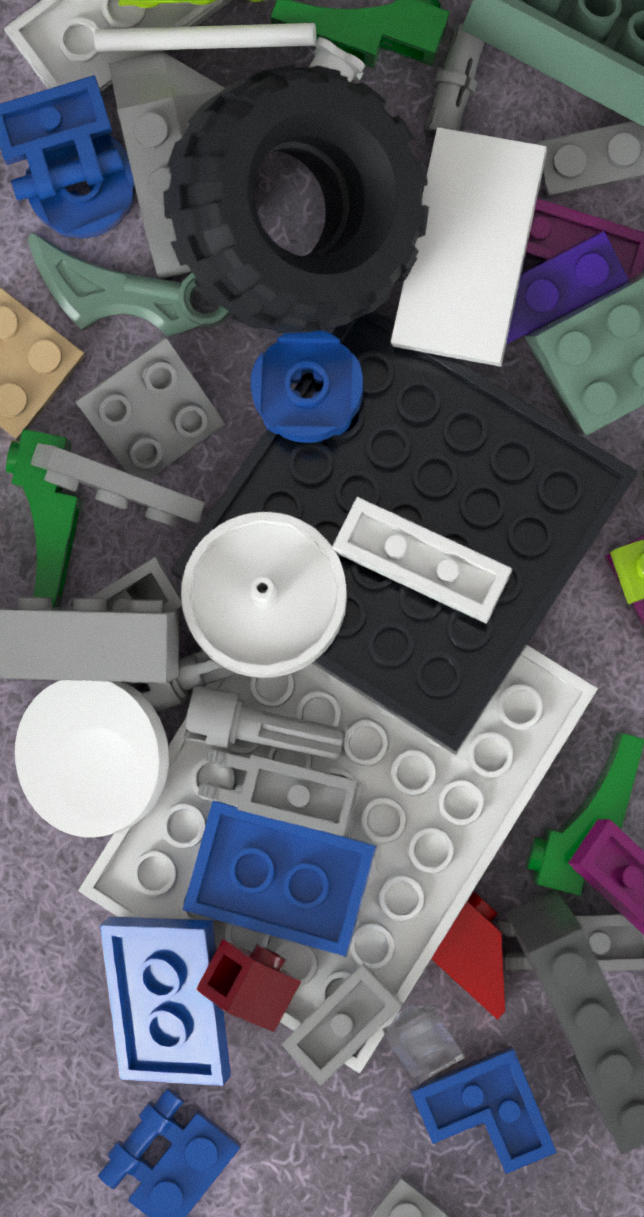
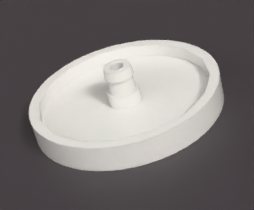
M256 512L237 516L220 524L201 540L186 565L181 586V600L184 616L194 639L211 659L238 674L269 678L298 671L311 664L327 650L338 634L344 619L347 589L341 562L335 550L332 549L330 543L320 532L302 520L289 515L274 512Z
M60 680L40 692L26 709L17 731L15 764L19 782L25 796L44 820L55 828L71 835L102 837L132 827L152 810L160 798L167 779L169 749L164 727L158 714L149 701L126 682Z

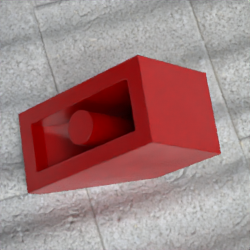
M473 891L431 960L498 1020L505 1013L501 931L492 922L498 913Z

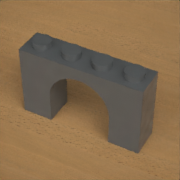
M555 889L506 912V915L526 959L538 978L574 1052L572 1059L593 1105L622 1155L644 1145V1063L582 926Z

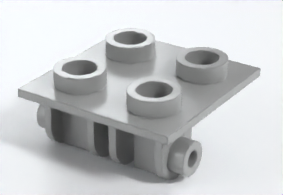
M166 337L75 400L78 407L125 472L144 480L152 478L226 425Z

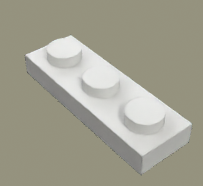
M359 497L356 498L332 546L336 554L486 624L512 572V568Z

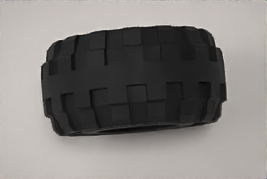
M292 64L267 69L229 85L205 102L187 121L190 125L182 138L175 142L167 164L170 167L169 173L171 174L170 187L163 191L164 217L172 219L176 241L170 243L180 266L187 264L196 277L194 282L196 284L195 288L212 305L219 304L227 309L229 313L234 314L233 320L252 328H264L277 331V333H309L341 326L373 312L390 298L388 293L398 282L406 280L413 268L419 252L415 244L417 238L425 236L429 207L422 205L421 187L428 184L424 161L416 162L408 143L414 137L399 115L392 117L383 108L386 100L364 82L353 84L348 81V77L341 75V71L319 65L307 68L295 67ZM271 152H283L301 161L313 173L321 187L326 210L324 228L316 246L307 255H295L279 246L265 231L258 217L254 198L255 181L263 160Z

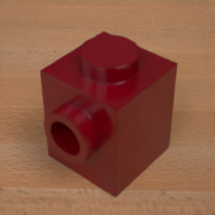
M222 939L195 990L225 1012L275 1032L301 981L282 969L286 959L274 951L256 944L251 952Z

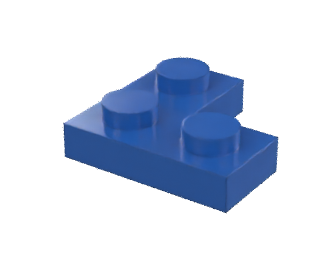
M512 1046L410 1088L432 1144L484 1123L505 1174L557 1153Z

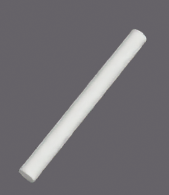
M315 23L96 29L94 44L97 52L315 46L316 26Z

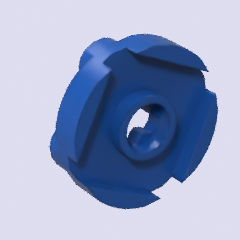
M110 135L92 139L96 154L118 148L124 169L103 175L105 181L90 185V193L84 196H80L77 191L68 192L66 187L56 189V196L40 200L39 195L28 198L38 218L63 237L84 239L103 235L115 228L133 207L135 184L128 153L123 145ZM76 145L44 154L49 168L80 159ZM30 167L26 169L25 175L31 174Z
M323 330L309 333H285L276 338L277 342L269 346L265 353L262 351L256 359L251 373L253 402L267 429L291 441L304 443L326 440L333 435H340L345 432L351 425L353 417L359 411L363 398L362 369L355 355H352L349 349L340 343V339ZM303 373H312L314 381L323 384L322 390L314 392L312 398H301L300 392L292 391L291 389L292 383L301 382Z

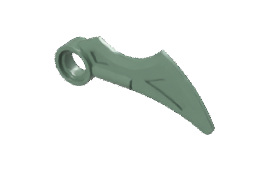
M31 233L28 236L32 255L46 286L64 312L82 331L100 319L112 315L125 314L137 316L151 322L169 337L200 326L215 327L224 323L232 314L221 305L216 311L209 314L200 313L193 308L192 295L196 289V284L194 283L196 277L193 273L182 283L116 271L76 257L35 233Z

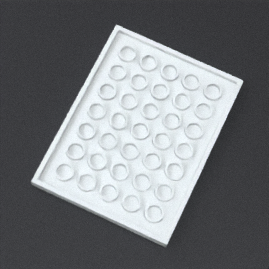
M527 645L459 752L455 755L312 663L298 671L277 677L264 678L237 674L209 683L205 687L239 694V700L244 701V707L341 728L344 732L340 755L337 759H328L236 739L234 744L229 743L228 748L183 739L186 732L185 718L168 746V774L164 789L157 803L141 821L112 835L78 891L117 917L213 920L216 951L222 939L251 952L256 944H260L284 957L286 962L282 969L301 981L280 1020L282 1024L293 1031L363 963L404 1004L598 688ZM209 749L249 759L251 755L362 782L348 838L377 845L348 956H341L182 910L212 801H218L199 796L200 783L207 784L212 782L224 785L229 790L242 793L247 771L236 768L229 770L213 766L211 762L206 761ZM401 1007L344 1064L360 1074Z

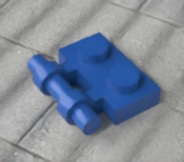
M95 75L0 104V149L4 161L7 165L27 159L31 174L11 180L17 201L39 195L40 200L56 196V189L86 180L88 185L105 181L103 175L124 169L118 148L97 154L92 139L113 133ZM76 145L80 159L55 167H48L44 154Z
M170 1088L163 1092L156 1103L148 1102L139 1114L140 1123L125 1142L117 1141L108 1153L109 1162L98 1174L100 1180L112 1189H116L127 1174L140 1181L139 1185L129 1196L128 1201L148 1217H186L241 1148L240 1142L200 1110H197L185 1127L175 1120L173 1116L184 1103V1100ZM159 1134L168 1139L171 1144L153 1166L142 1155Z

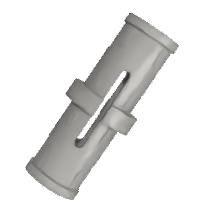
M463 24L454 25L442 70L436 71L433 81L437 88L431 111L423 130L432 137H435L437 127L459 131L468 98L475 94L478 82L474 77L485 42L462 30Z

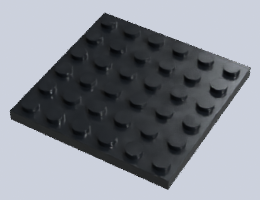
M374 310L352 320L350 323L337 326L332 332V335L340 339V343L347 347L352 355H355L362 369L363 398L359 411L353 417L349 428L340 435H333L326 440L310 443L291 441L267 429L171 571L174 576L183 580L189 558L201 540L220 524L248 513L274 512L295 517L320 532L330 545L333 546L357 497L512 568L511 575L486 624L337 554L346 581V611L335 639L327 650L313 661L312 664L457 755L629 489L638 471L452 357L393 347L391 339L395 322ZM305 373L301 382L296 385L293 391L300 392L301 398H312L314 392L322 390L323 384L316 383L312 373Z

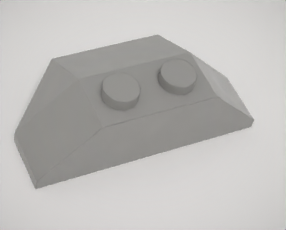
M163 51L108 63L119 119L158 279H166L192 273L187 264L180 266L170 243L176 241L172 219L164 217L163 191L169 189L171 180L170 167L167 164L175 142L182 138L190 125L187 121L205 102L225 88Z

